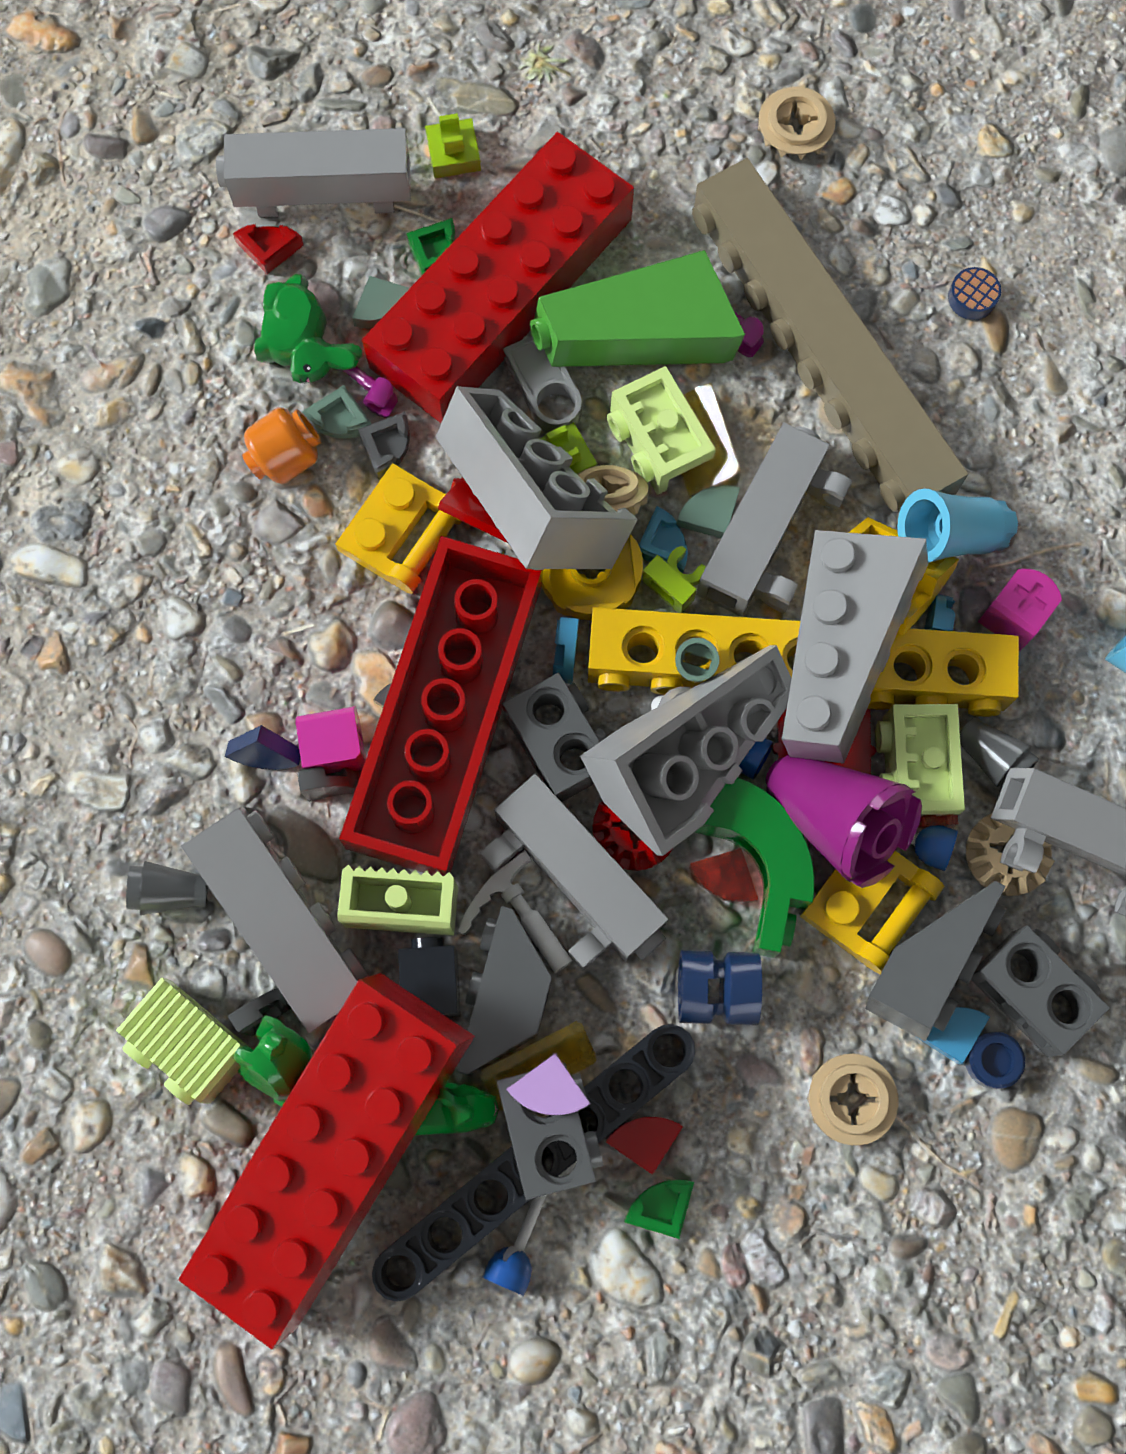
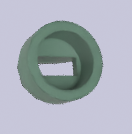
M691 638L685 641L676 652L675 662L677 670L682 677L692 682L708 680L715 674L719 665V654L716 647L710 641L703 638ZM685 653L711 660L709 669L706 670L697 665L683 662Z

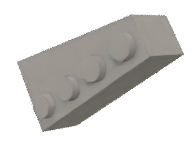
M457 386L436 439L524 567L534 570L612 569L638 519L626 508H620L616 512L605 502L604 498L608 491L594 478L587 479L585 483L571 470L569 466L573 458L561 447H556L547 441L540 440L538 436L542 429L500 390Z
M815 530L782 741L789 757L837 763L845 762L871 701V693L880 672H883L890 656L893 641L900 625L904 623L918 582L922 580L928 566L926 539Z
M238 807L181 845V847L308 1033H310L339 1013L358 980L368 976V973L351 948L344 952L340 951L330 935L337 930L335 924L319 902L311 907L299 889L306 882L288 856L282 860L279 859L269 844V841L275 837L256 810L249 814L245 807Z

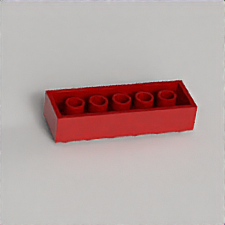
M557 131L363 337L362 343L369 368L380 377L387 379L394 388L439 423H442L456 387L479 388L504 361L506 355L503 348L523 340L530 332V322L535 317L539 297L569 289L632 220L634 186Z
M444 536L440 537L339 837L346 850L422 873L427 870L432 876L437 871L442 877L448 872L451 873L502 713V703L506 700L542 587L543 570L526 569L518 558Z
M382 973L359 979L178 1278V1281L273 1350L299 1327L437 1100L439 1088L446 1085L475 1036Z

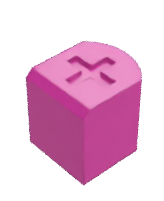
M1018 569L978 622L994 634L1019 636L1020 652L1039 632L1062 601L1061 593L1054 581L1044 573L1033 569Z
M355 706L296 716V729L303 769L323 767L325 774L341 772L343 768H349L353 771L363 769L366 754L361 723Z

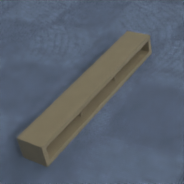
M748 157L698 183L695 203L692 208V216L697 228L702 234L710 235L718 247V255L725 269L730 273L735 272L744 285V293L750 306L755 311L761 310L770 323L771 334L776 344L782 350L787 349L797 363L798 374L804 385L810 390L815 389L824 402V410L830 423L836 429H842L852 443V452L858 464L864 470L869 469L880 484V494L885 504L892 511L900 512L907 497L919 489H930L951 495L957 494L967 478L968 472Z

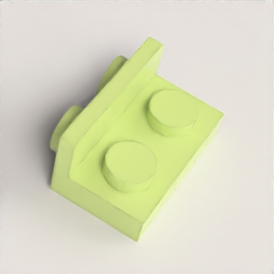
M666 366L612 391L610 413L607 414L610 429L619 442L624 440L627 442L634 454L631 456V461L635 472L641 475L646 482H650L657 495L667 491L670 479L714 458L715 447Z
M893 704L883 716V721H878L876 724V749L878 753H884L885 773H881L879 777L905 784L914 790L915 793L913 795L921 799V815L961 814L965 811L958 704Z

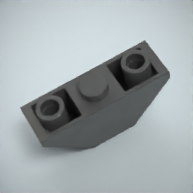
M501 906L498 920L489 917L487 919L480 945V950L489 952L483 973L473 972L465 1003L473 1005L474 1008L469 1027H461L475 1037L461 1058L457 1072L469 1076L538 1036L552 984L551 975L511 908Z

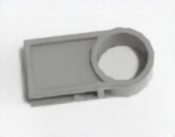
M532 336L503 348L506 355L504 361L533 416L534 422L542 431L548 433L573 422L577 426L581 418L582 399L580 391L573 383L566 367H551L544 349H537ZM559 394L570 398L575 404V410L567 418L554 420L545 417L539 411L538 406L547 396Z

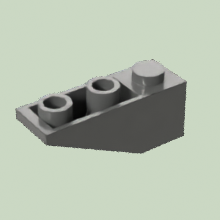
M994 881L895 947L868 997L865 1009L925 1042L933 1027L944 1032L959 1003L949 997L958 979L967 984L970 982L983 956L982 953L974 950L982 932L993 937L1007 910V907L998 903L1005 885Z

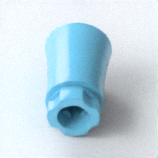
M930 489L916 490L907 497L899 512L897 524L899 537L926 539L928 563L947 557L988 554L993 551L1003 550L1009 547L1010 540L1017 534L1018 529L1016 512L1009 509L1003 500H994L990 497L951 495Z

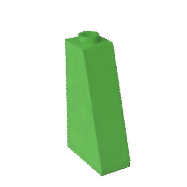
M705 250L541 296L538 299L535 317L530 322L533 342L538 350L544 349L551 367L726 363L733 361L745 336Z

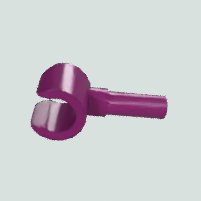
M735 312L745 333L738 352L751 358L764 343L762 336L764 333L763 324L758 318L749 316L745 319Z
M357 366L356 368L343 370L365 390L369 391L363 400V404L374 414L387 418L398 402V397L393 393L391 383L382 377H378L375 380Z

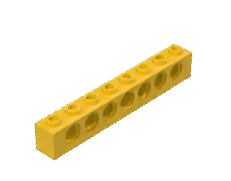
M593 607L588 683H598L599 689L611 692L627 691L630 686L651 687V692L659 695H665L669 690L677 687L693 688L702 682H692L682 677L677 670L675 662L678 648L682 643L691 638L706 639L716 647L719 654V665L713 676L737 664L734 656L740 652L755 654L769 645H777L792 678L793 670L790 668L787 658L795 656L800 621ZM911 628L904 635L897 633L891 646L886 666L883 672H880L871 693L868 709H890L893 704H958V708H967L968 714L972 716H997L1018 698L1019 636ZM645 645L655 652L656 658L648 663H639L630 657L628 651L634 646ZM708 660V663L699 667L708 670L711 660ZM901 662L910 665L916 672L917 680L906 681L901 679L895 672L894 664ZM956 666L963 669L968 676L969 684L961 685L954 682L948 674L947 667Z

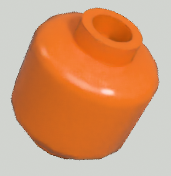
M277 407L247 428L244 434V441L248 451L243 453L242 457L248 468L258 479L267 476L276 483L286 484L316 463L318 458L317 446L321 444V439L313 425L300 410L296 409L291 412L283 407Z

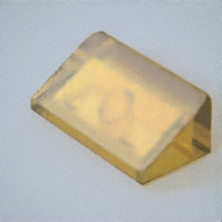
M712 382L683 394L716 449L714 458L681 474L689 499L710 487L721 485L738 486L741 476V468Z
M575 1021L481 1070L482 1074H480V1077L489 1094L496 1097L500 1111H504L497 1084L498 1080L531 1072L554 1054L557 1055L562 1063H566L567 1071L570 1075L596 1062V1054L581 1022Z

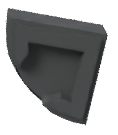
M405 412L358 429L378 480L383 477L392 463L397 466L400 465L410 443V429Z
M323 767L302 769L300 772H297L300 791L308 801L353 793L359 781L357 772L349 768H343L341 772L325 774Z
M277 988L248 1002L228 1015V1018L238 1033L253 1036L256 1034L265 1016L277 1019L290 1010L291 1006Z

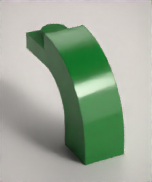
M737 777L733 784H725L710 805L714 811L705 824L694 833L728 840L742 848L756 864L762 879L763 897L753 953L775 958L781 953L782 945L790 947L793 941L797 915L788 913L789 907L805 910L813 903L814 872L812 859L802 832L789 817L785 808L761 788Z

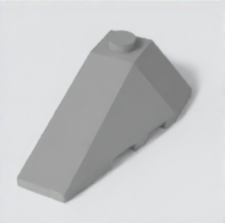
M769 645L622 726L580 756L603 802L656 855L663 856L705 824L714 811L710 807L725 784L734 783L742 771L739 764L756 741L762 742L787 708L791 676L777 645Z

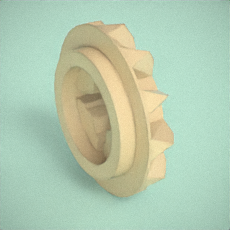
M787 87L774 92L764 101L759 113L758 131L764 136L765 147L773 146L778 149L781 158L787 153L798 155L800 160L811 152L820 154L824 145L831 141L835 129V114L830 103L818 92L805 87ZM793 111L795 118H798L799 124L804 125L801 135H797L793 127L788 125Z
M600 465L588 468L577 474L585 483L587 479L592 478L599 482L608 491L604 501L616 512L620 508H626L635 515L638 514L641 506L647 504L648 484L641 475L634 471L615 465Z
M992 813L982 818L972 828L966 843L967 863L976 880L984 887H987L994 881L1005 885L1002 893L1005 896L1023 895L1044 883L1051 866L1055 862L1052 858L1051 844L1044 842L1042 861L1036 873L1025 869L1023 871H1018L1014 868L1008 870L1007 865L1000 863L1002 853L998 852V849L990 847L1003 846L1008 843L1016 829L991 819Z
M843 1054L827 1060L812 1076L807 1096L813 1122L829 1139L846 1145H865L878 1140L890 1129L898 1111V1092L893 1078L879 1062L861 1054ZM850 1074H852L857 1093L866 1094V1097H875V1103H866V1105L857 1107L856 1116H853L854 1125H851V1116L848 1115L847 1106L838 1105V1102H830V1096H837L840 1093L847 1092Z

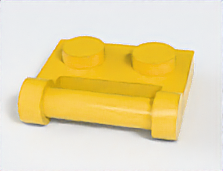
M392 463L335 545L340 553L399 589L413 594L421 582L419 574L435 553L440 537H446L453 525L461 524L462 521L438 510L439 502L446 494ZM429 508L437 513L403 563L393 562L392 559L426 510Z
M894 851L887 860L895 867L887 876L872 886L861 888L847 881L834 869L814 896L813 903L800 915L802 919L878 974H881L890 958L889 955L929 900L935 901L945 887L936 876L917 867L897 851ZM898 878L908 885L910 889L872 942H867L857 933Z

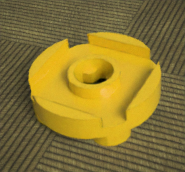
M630 534L613 568L598 573L596 579H587L585 574H579L576 569H544L542 575L543 591L551 600L558 613L581 620H592L593 607L627 609L632 604L641 584L643 558L640 547Z

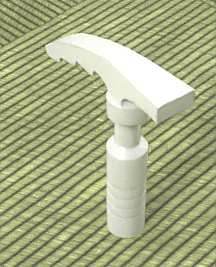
M523 851L491 876L480 889L463 916L459 932L463 935L467 934L473 928L472 922L481 914L480 909L492 902L491 896L502 893L501 897L505 903H511L521 917L520 924L553 972L557 973L568 966L573 960L556 936H554V933L550 930L540 913L530 908L522 896L524 891L519 883L512 885L516 874L532 861L527 852Z

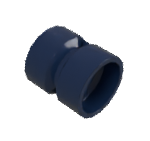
M680 951L678 967L679 1023L711 1024L716 1016H721L726 1025H759L762 1009V964L759 953L728 952L723 960H717L712 951ZM720 978L719 997L708 996V979Z

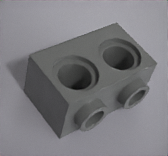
M558 672L502 703L504 717L539 778L561 802L594 785L586 767L574 771L567 769L560 762L561 756L566 751L579 749L587 752L607 737L601 728L593 731L583 713L589 711V708L575 683L566 686ZM543 705H554L564 715L557 723L546 725L537 721L534 714Z
M1026 925L1012 931L977 966L971 980L1046 1057L1065 1055L1110 1007L1099 997L1101 994L1099 986L1087 974L1077 969L1073 971L1058 956L1060 949L1047 934L1039 929L1032 930ZM1014 953L1024 956L1031 966V975L1027 982L1017 979L1011 971L1010 961ZM1056 994L1065 997L1071 1006V1016L1067 1023L1059 1021L1052 1012L1051 1004Z
M580 1072L572 1074L571 1077L586 1097ZM528 1073L498 1080L497 1084L525 1199L529 1200L596 1182L593 1168L604 1166L595 1130L583 1133L578 1111L564 1115H553L548 1118L537 1117L530 1109L516 1101L507 1091L508 1087ZM565 1141L574 1148L577 1154L575 1168L565 1176H554L543 1165V1151L551 1142Z

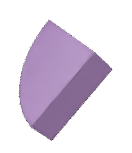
M556 1054L507 1088L510 1095L520 1104L532 1111L546 1115L570 1114L590 1104Z

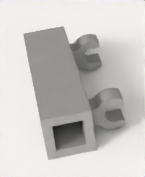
M406 128L224 134V155L216 157L218 184L220 187H227L233 206H256L260 218L279 217L278 206L373 202L374 211L377 214L395 213L394 202L411 201L410 153Z
M783 422L700 578L696 595L740 617H743L753 596L761 599L766 605L779 612H786L798 584L783 576L772 575L766 572L807 493L814 496L823 505L839 510L852 483L851 479L840 473L821 469L830 444L822 441L817 433L805 427H793Z
M1009 769L991 819L1016 829L1013 837L1008 841L1003 850L1000 863L1018 871L1025 869L1036 873L1043 857V844L1046 842L1126 877V808L1038 769ZM1126 887L1118 896L1114 912L1126 916Z
M536 774L530 777L494 809L496 820L506 829V832L493 840L480 852L482 859L496 873L512 861L521 850L524 849L594 927L593 930L568 951V955L582 970L586 969L609 946L625 962L635 953L641 960H644L666 939L660 930L666 926L669 919Z

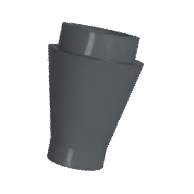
M976 716L960 731L961 746L996 787L1004 785L1010 768H1034L1039 760L1037 756L1030 752L1031 745L985 724Z
M144 861L143 866L129 867L126 888L127 909L140 910V915H147L191 907H206L208 885L200 874Z

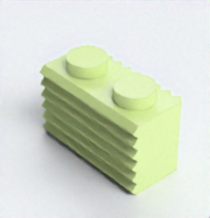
M348 865L342 870L338 921L345 928L454 935L458 886L450 872L442 877L438 871L431 876L427 870L422 875L414 870L409 875L405 869L398 874L394 868L387 873L382 867L375 872L372 867L364 871L358 866L353 871Z
M163 977L116 1030L128 1041L122 1047L123 1051L146 1069H149L152 1064L158 1066L169 1077L164 1086L187 1105H190L194 1100L204 1104L212 1103L240 1068V1065L234 1060L236 1050L239 1047L248 1046L177 984Z

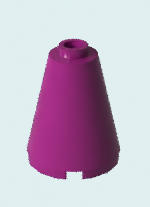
M789 755L776 760L766 775V792L785 808L797 828L847 881L861 888L876 884L891 872L895 866L887 860L897 847L907 851L920 823L921 799L914 796L913 793L915 791L905 784L825 761L789 757Z

